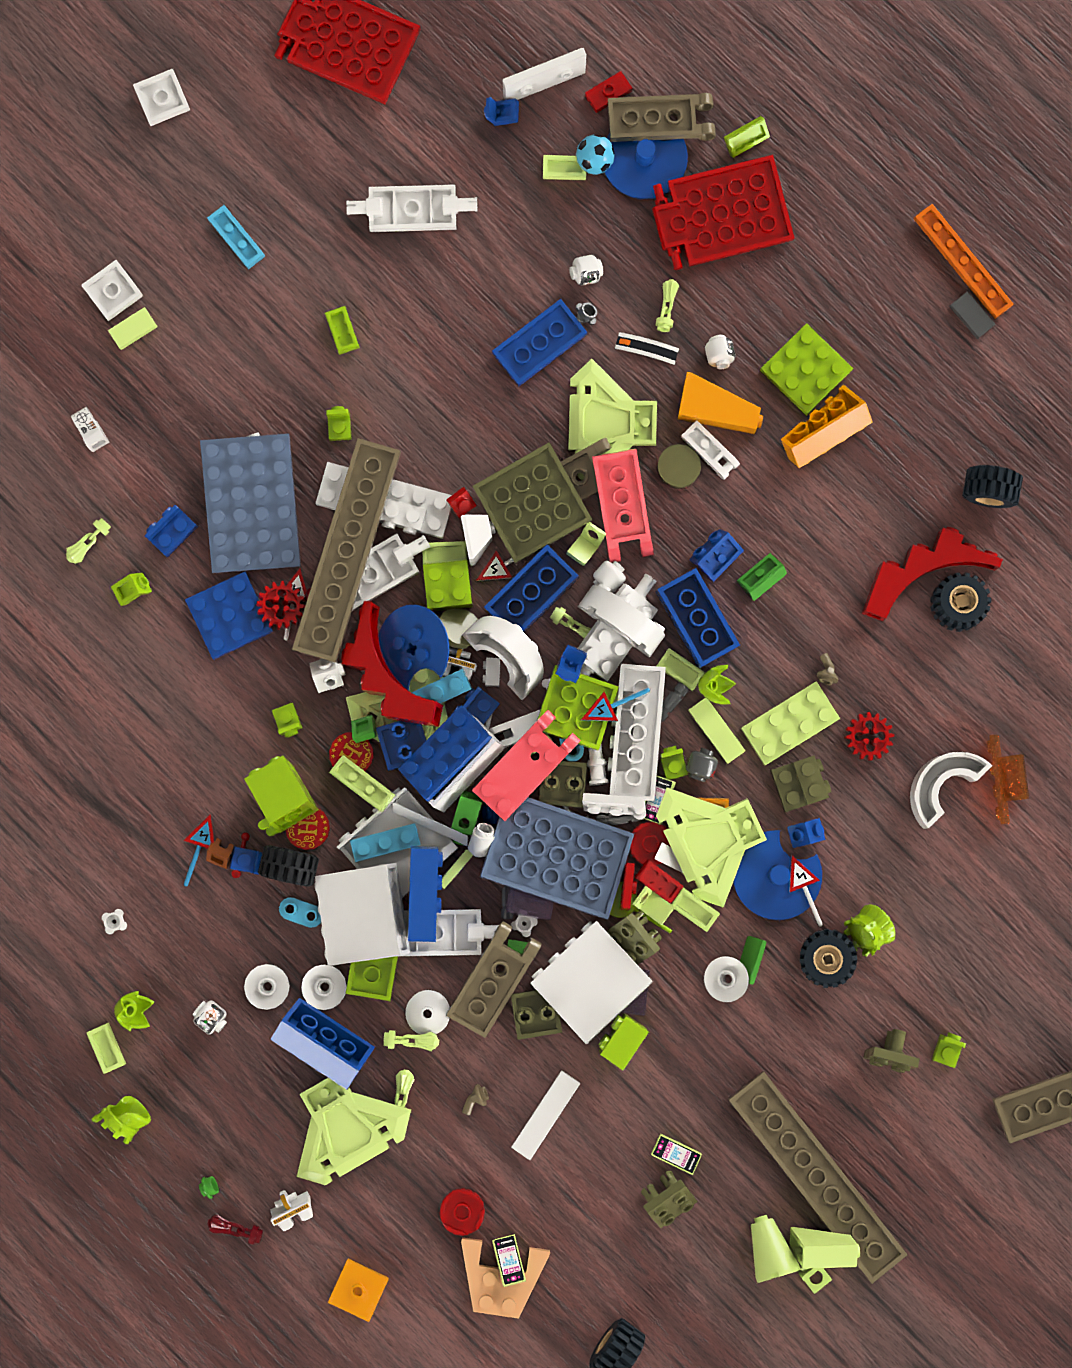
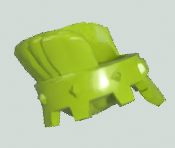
M869 904L863 906L858 915L844 922V925L848 926L844 930V934L851 936L856 951L858 950L857 948H861L863 950L862 955L865 957L869 954L873 956L877 950H880L882 945L891 943L895 939V927L890 917L876 905Z
M124 1096L116 1106L108 1105L91 1120L99 1122L104 1119L101 1126L112 1131L115 1139H118L120 1136L125 1137L123 1142L128 1144L134 1135L137 1134L139 1128L150 1123L151 1116L136 1098Z

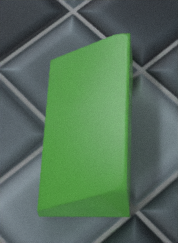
M769 553L742 575L737 582L749 597L755 601L782 579L787 572L784 565Z
M748 936L740 962L748 972L749 984L753 985L767 942L752 936Z

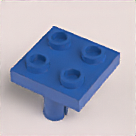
M397 721L376 728L388 771L400 768L426 741L421 724Z

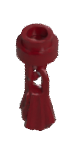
M219 1215L212 1216L207 1223L209 1231L212 1233H224L237 1237L243 1236L249 1238L248 1243L253 1245L260 1243L263 1230L259 1229L260 1226L253 1225L252 1229L244 1228L242 1225L230 1222ZM232 1227L238 1228L237 1232L231 1231Z

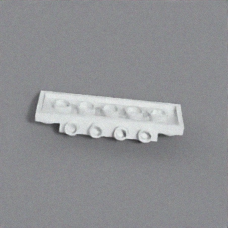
M327 462L315 503L317 506L336 510L348 467ZM392 480L380 522L383 527L395 529L396 526L403 528V532L411 535H416V532L443 539L451 512V507L446 499L452 495Z
M621 664L619 691H617L614 703L646 688H649L650 692L617 706V713L615 715L618 721H612V726L615 727V735L610 737V749H613V758L609 757L608 771H612L610 795L640 797L645 801H655L665 667Z

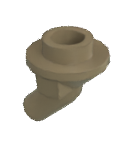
M828 653L820 656L825 669L817 672V677L821 683L832 685V683L838 682V677L834 672L835 668Z
M475 1085L472 1094L468 1096L462 1113L470 1115L475 1103L481 1106L487 1104L486 1100L489 1099V1096L484 1086Z

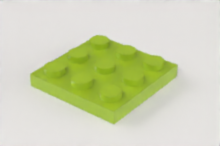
M807 323L760 369L806 416L853 370Z
M555 665L538 719L547 710L556 718L543 733L564 740L574 733L581 740L578 743L579 745L598 751L608 721H585L581 719L603 692H605L610 705L613 704L619 686L580 674L576 683L565 681L555 674L557 665Z

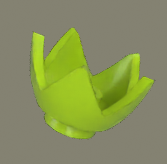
M728 665L711 668L699 679L698 688L700 693L711 702L730 704V701L722 695V693L736 684L731 679L721 675L723 671L728 669Z
M139 991L124 995L118 1000L114 1008L118 1023L130 1032L132 1028L150 1027L143 1013L154 1004V1001L138 995Z

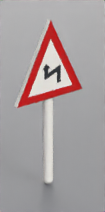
M495 551L476 581L512 578L506 566L514 562L513 559L510 558L503 562L498 552Z
M299 569L286 587L292 583L293 591L296 589L300 590L297 596L305 597L307 590L301 569ZM280 592L279 596L284 598L285 593ZM291 603L290 609H294L295 605ZM290 627L285 629L284 640H288Z
M791 855L789 893L803 888L818 926L821 927L823 925L807 888V885L820 880Z

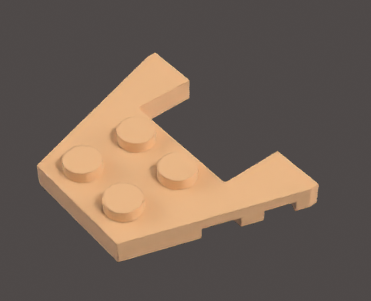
M462 1237L461 1243L473 1312L519 1319L546 1264L550 1250L530 1247L527 1269L524 1271L526 1282L503 1287L498 1267L479 1264L482 1240Z

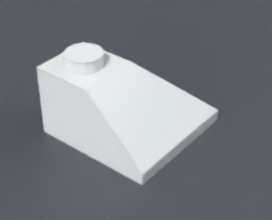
M488 515L461 516L470 566L476 565L492 542V534L496 533L492 521H489Z

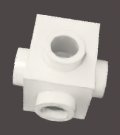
M320 659L309 663L318 693L344 685L342 676L346 675L342 662L338 663L336 661L334 663Z

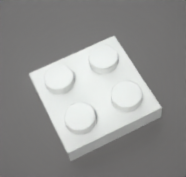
M173 69L133 84L150 126L190 110Z
M117 260L81 285L108 321L143 297V294Z

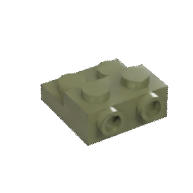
M811 756L770 770L784 812L829 798L828 793L831 792L829 782L827 780L823 781L820 772L824 771L820 759Z

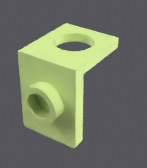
M591 522L587 523L581 535L566 554L582 566H585L599 548L606 533ZM588 530L596 532L598 539L591 537Z
M647 886L644 887L633 903L634 906L660 925L664 924L675 908Z
M800 1266L801 1270L797 1271L814 1294L832 1281L824 1268L803 1269ZM819 1271L823 1276L822 1281L814 1284L810 1281L809 1277Z

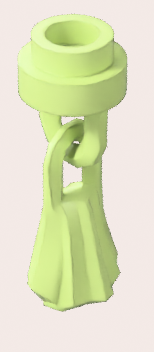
M673 279L665 281L662 286L661 316L656 318L655 324L657 330L661 332H669L673 327L674 321L670 319L671 310L679 288V284ZM666 302H670L669 308L666 306Z
M102 518L99 521L96 520L93 525L97 530L94 533L86 534L77 543L68 547L66 559L70 563L75 564L82 562L86 552L96 542V535L101 532L106 536L111 526ZM89 537V540L92 541L86 545L84 541Z
M556 607L550 616L553 623L556 625L560 623L565 627H569L585 638L591 628L584 626L566 614V609ZM563 616L568 619L567 622L562 620ZM576 624L579 626V628L577 629L573 627V625Z
M394 1030L384 1033V1046H388V1049H394L395 1044H403L407 1047H418L432 1051L439 1045L438 1037L433 1032L421 1035L407 1034L404 1036H396ZM408 1038L415 1039V1043H408Z
M401 1070L396 1075L397 1089L394 1101L395 1105L405 1107L409 1090L414 1082V1076L409 1070ZM400 1094L404 1095L403 1101L399 1100Z

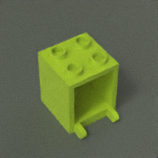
M284 756L272 758L268 765L252 770L248 774L249 776L244 778L265 816L258 823V827L261 830H266L268 836H274L285 831L319 810L294 765Z

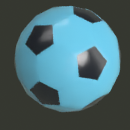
M593 134L587 136L577 147V162L589 174L597 175L604 173L614 162V147L602 135Z

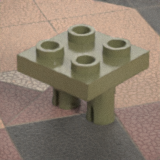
M561 761L541 782L539 801L554 806L583 808L582 800L583 793H585L587 763Z
M637 911L635 915L633 913L629 914L606 931L637 965L660 950L656 943L661 941L660 934L653 938L658 933L657 930L651 929L649 932L645 930L643 925L647 923V917L645 916L639 920L644 915L641 911Z
M537 990L511 995L518 1040L562 1033L560 1015Z
M898 1029L887 1031L884 1049L879 1047L866 1049L863 1059L870 1060V1065L877 1067L889 1065L892 1066L891 1070L900 1073L910 1072L911 1069L918 1068L920 1060L919 1058L905 1055L902 1052L906 1032Z
M672 1171L665 1172L669 1181L664 1175L660 1177V1181L666 1188L662 1193L658 1194L653 1184L647 1185L651 1194H649L645 1187L641 1191V1194L648 1202L643 1207L660 1228L672 1224L677 1216L690 1211L694 1204L698 1202L681 1179L677 1181Z

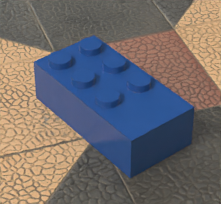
M546 545L484 608L492 616L519 625L525 633L579 579V575Z
M697 568L655 591L698 668L740 646Z
M411 846L408 941L436 942L437 913H441V898H437V890H442V875H438V867L443 866V853L438 852V847Z
M301 998L296 1001L281 1020L270 1039L346 1090L375 1048Z

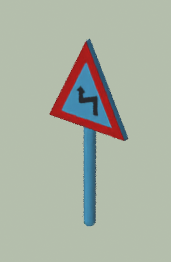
M646 688L611 705L605 692H603L581 720L618 721L613 708L650 692V689Z
M211 814L183 840L197 845L184 886L189 884L201 847L209 848L210 844L214 843Z

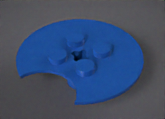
M643 139L641 141L611 142L614 147L615 157L613 164L605 171V175L617 190L629 197L637 199L656 198L653 186L656 184L662 185L665 195L669 192L668 181L681 178L685 174L688 152L684 139L668 141Z
M406 605L393 611L384 621L378 637L384 660L394 677L407 690H409L411 679L419 670H433L441 678L448 663L449 640L440 618L430 609L420 605Z
M781 830L764 832L766 841L745 850L733 881L736 893L742 903L756 915L771 920L790 919L800 915L810 907L803 888L789 893L791 857L783 850L780 844ZM817 854L808 859H797L820 880L807 885L813 902L816 900L822 884V867Z

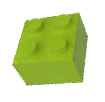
M467 560L423 565L428 609L435 612L452 608L473 607Z
M625 1013L622 1017L618 1015L611 1024L613 1030L609 1036L605 1034L598 1044L600 1055L621 1070L625 1069L649 1033L646 1027Z

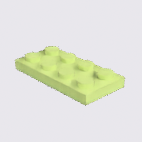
M816 681L743 726L741 730L765 766L838 721L840 717Z

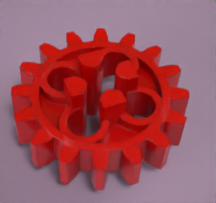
M281 581L280 586L272 582L271 589L265 586V594L259 593L258 597L261 600L257 601L256 606L261 608L257 611V614L264 615L261 620L262 622L270 621V628L273 624H276L277 630H280L282 625L289 629L290 622L296 625L298 622L296 617L302 618L303 613L299 610L305 609V605L300 604L304 600V596H297L300 590L296 589L293 591L292 583L286 587L284 581ZM278 592L285 593L282 601L284 606L282 610L283 619L276 617L279 610V605L277 604L280 596L277 594ZM270 601L274 606L269 608L266 606V602ZM292 603L296 606V608L290 609V607L287 605Z
M867 712L865 718L862 714L857 715L858 721L852 719L850 723L853 726L846 727L845 729L850 732V735L844 736V739L850 740V743L846 745L847 748L853 747L854 750L851 754L860 753L859 759L861 760L867 756L868 761H872L873 755L877 759L882 758L880 752L887 754L889 751L886 746H893L889 738L894 737V734L888 731L892 728V725L886 726L887 719L879 720L878 713L871 717V713ZM867 721L872 724L870 730L865 726ZM869 732L871 735H875L881 732L884 738L883 740L879 738L870 740V744L873 746V751L870 752L866 748L869 739L864 738L857 741L855 739L856 733L864 735Z

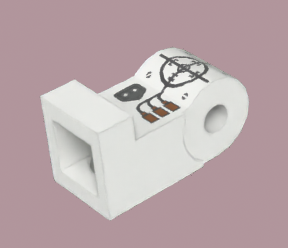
M87 407L71 415L86 446L92 452L109 443L100 425Z

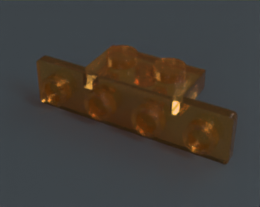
M990 735V740L987 741V749L989 753H992L993 762H990L992 765L990 772L995 777L993 795L998 801V807L995 809L996 818L1000 820V824H1009L1007 801L1030 799L1024 754L1002 757L999 735Z

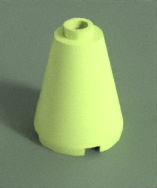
M767 1215L754 1218L755 1223L751 1224L757 1283L801 1270L798 1261L774 1219H768Z

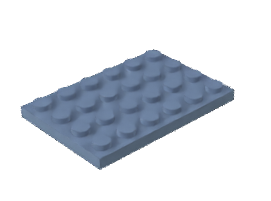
M290 434L200 440L212 573L301 566Z
M529 797L506 821L500 816L498 817L493 836L495 838L487 852L479 877L608 920L634 837L633 833Z

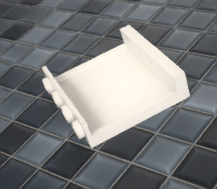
M398 787L392 792L396 796L381 813L374 808L372 810L374 814L369 819L366 817L361 819L355 825L357 829L352 834L347 832L338 840L340 844L337 848L345 854L357 869L397 863L401 896L403 898L409 893L411 848L355 862L350 840L414 824L415 822L393 812V802L434 820L405 787L402 790ZM415 823L421 844L419 846L438 847V852L443 853V862L458 849L450 838Z
M397 863L315 876V890L319 901L318 912L321 915L322 922L321 933L325 942V958L328 966L410 953Z
M590 921L581 929L583 934L578 939L573 937L565 944L567 949L561 955L557 952L548 961L550 965L545 970L540 968L532 976L534 980L531 982L532 986L585 1044H588L653 982L597 921L595 923Z

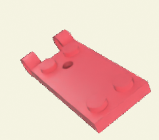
M637 449L592 456L603 526L606 533L609 562L621 561L619 542L639 539L642 557L654 555ZM623 514H627L629 516V520L627 522L621 521V516Z
M549 710L532 725L472 789L504 821L511 816L581 741L574 733L569 735L559 747L543 733L556 718ZM532 752L539 754L538 760L534 761L531 759Z

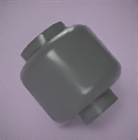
M701 748L700 751L695 750L691 752L686 765L689 777L702 782L713 778L718 765V759L713 756V751Z

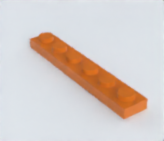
M933 204L915 216V222L994 319L1014 305Z

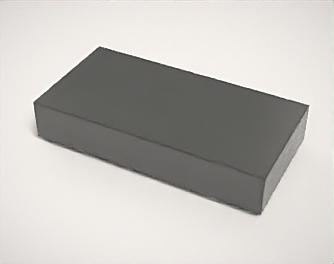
M968 291L949 306L976 339H979L995 326L994 321Z

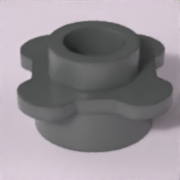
M578 303L575 307L578 312L577 320L580 323L587 322L590 325H594L597 315L595 306L591 303H584L583 305Z

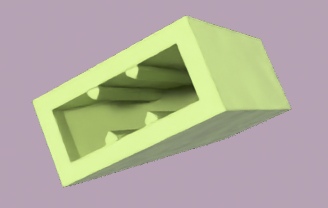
M791 1227L789 1247L803 1269L857 1267L860 1247L851 1235Z

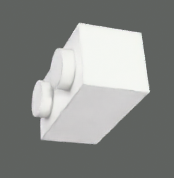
M486 658V661H483V669H486V675H483V683H485L486 687H499L500 658Z

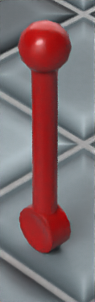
M247 832L241 835V848H245L246 842L250 838ZM233 870L231 873L232 877L239 878L241 871Z

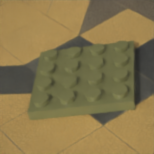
M550 442L473 485L476 494L515 563L522 561L543 549L546 545L552 544L593 520Z

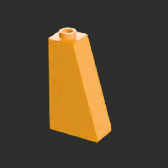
M687 372L678 420L694 423L698 421L704 425L755 434L757 428L762 426L763 415H760V407L691 372Z

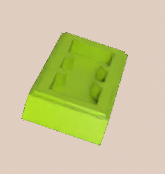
M760 116L726 135L724 139L730 156L734 158L766 140L770 135L765 119Z
M343 306L325 312L339 355L360 348L346 307Z

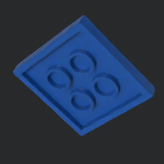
M242 572L185 599L213 660L274 632L273 628L269 627L268 620L265 622L261 621L264 615L257 614V611L261 608L256 606L259 598L246 572Z

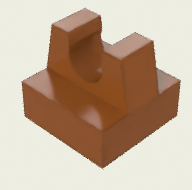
M217 838L207 849L206 861L227 869L231 861L234 845L229 844L226 849L220 847L222 840Z

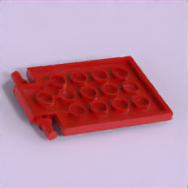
M293 0L277 33L280 36V44L274 56L282 60L287 48H290L294 42L287 57L288 63L382 104H386L421 30L420 25L362 0H315L314 2H312L313 0Z
M773 155L669 180L667 184L672 199L670 203L664 197L662 185L656 184L653 186L656 206L652 208L662 250H667L668 256H671L674 270L683 268L679 255L681 253V246H684L690 267L795 239Z

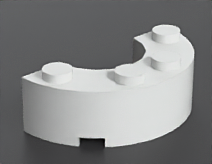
M602 583L592 585L577 607L595 620H599L616 630L633 647L650 658L665 637L663 632L665 628L657 622L651 621L648 618L649 613L638 606L636 609L630 605L631 600L620 593L618 596L613 594Z
M485 616L478 619L462 634L476 651H490L503 661L510 677L507 685L521 700L541 682L544 668L538 652V646L528 638L519 625L512 624L499 617Z
M967 752L947 753L937 756L923 765L916 774L910 791L911 808L919 825L923 829L930 828L945 813L939 804L938 794L941 785L946 779L951 776L965 778L969 782H975L992 765L982 757Z

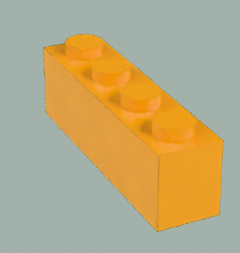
M844 384L838 389L839 393L835 397L830 396L825 400L826 405L819 411L815 409L811 412L806 422H800L781 439L788 459L798 468L808 464L816 457L826 453L832 447L873 423L866 402Z

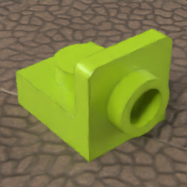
M335 406L331 410H326L329 440H352L349 410L344 409L343 406Z
M143 573L129 574L111 586L120 606L127 605L139 596L152 592L149 581Z
M294 703L272 710L279 729V735H285L288 738L298 734V730L302 729Z
M676 746L663 749L664 753L659 756L665 778L671 780L687 776L688 772L682 748L677 749Z
M949 1032L947 1036L940 1034L932 1060L955 1068L962 1047L965 1048L966 1043L961 1042V1037Z

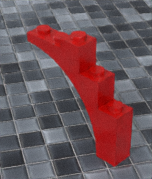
M952 527L942 528L937 534L932 551L926 545L913 544L907 552L902 568L899 567L900 564L887 560V562L883 561L879 565L862 614L884 621L903 590L914 580L931 571L958 565L978 566L995 571L1000 568L1003 559L997 557L998 554L995 552L977 550V546L973 544H961L964 535L959 534V530Z
M364 601L363 606L359 610V625L354 633L355 643H346L345 649H343L341 654L342 665L349 669L365 671L361 678V690L369 694L385 696L381 703L382 716L390 720L439 727L443 705L437 701L425 699L411 693L394 677L384 660L379 643L378 616L380 607L373 602Z

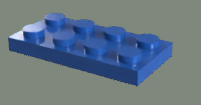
M560 299L492 350V354L519 387L584 338L588 332L562 299Z
M461 705L399 768V771L419 794L429 802L491 740L492 736Z

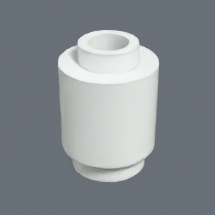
M479 823L473 829L468 844V850L475 857H485L487 855L490 845L495 838L493 837L494 828L487 823Z

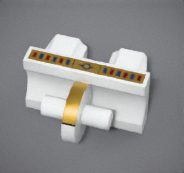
M450 647L449 654L456 655V657L449 656L443 676H448L451 666L458 667L459 670L464 669L468 680H470L472 673L476 672L477 664L461 660V657L470 659L471 653L463 651V649Z
M283 1190L279 1193L281 1199L274 1202L276 1207L270 1209L273 1226L278 1224L283 1231L292 1228L294 1225L292 1217L297 1214L302 1221L313 1217L308 1191L297 1196L296 1192L288 1195Z

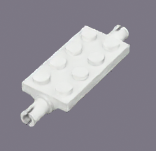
M455 185L369 187V197L366 198V201L348 200L346 202L347 215L367 214L369 216L370 232L457 230L456 214L459 211H478L477 197L458 198Z
M395 534L371 548L352 611L363 606L364 601L370 602L420 573L412 559H414L413 556L430 548L424 535L406 545V543H402L398 534Z
M644 574V577L635 589L623 583L616 593L617 596L621 593L631 600L629 604L636 609L639 606L649 613L648 618L650 620L658 611L657 608L646 600V595L657 582L648 574ZM597 620L577 648L587 653L580 674L590 676V674L595 673L608 682L632 648L631 643L616 630Z
M481 909L441 910V913H437L436 942L408 941L410 953L400 956L481 955V941L492 939L499 925H484L481 923ZM404 910L408 936L409 910Z

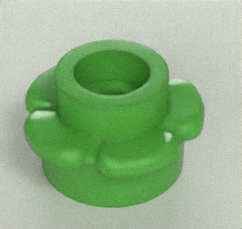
M213 1176L203 1177L202 1183L199 1184L200 1192L204 1197L207 1196L209 1199H212L213 1195L219 1192L218 1184Z

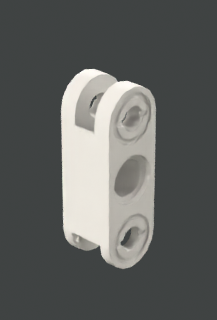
M540 710L488 730L493 735L504 734L505 740L500 742L505 748L515 745L537 721Z

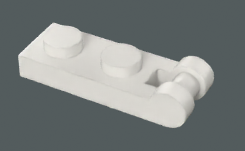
M698 421L693 423L681 435V438L723 480L729 476V472L732 469H736L740 465L738 460ZM722 457L726 460L723 466L718 463Z
M583 793L584 811L591 814L633 815L638 820L646 816V805L643 798Z

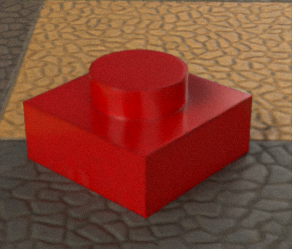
M464 487L446 499L459 519L477 506Z

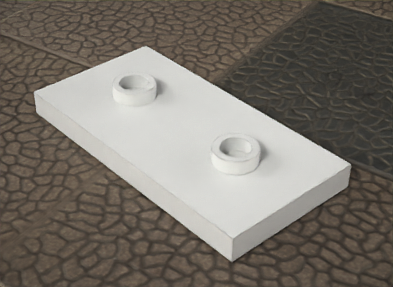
M584 48L504 78V100L514 98L519 100L585 74L586 53Z

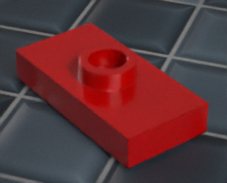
M622 71L585 92V97L597 113L608 106V98L624 97L632 92L633 88Z
M648 859L634 877L670 904L684 887Z
M626 863L624 866L621 910L629 911L632 894L636 895L637 881H633L635 866L633 863Z

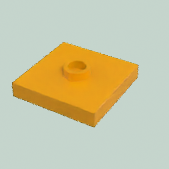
M348 1258L328 1303L369 1322L389 1277Z

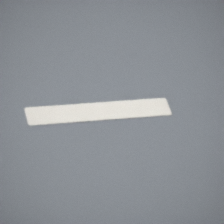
M393 802V812L467 846V835Z

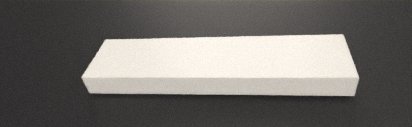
M561 1070L511 1148L531 1160L577 1090L580 1082Z

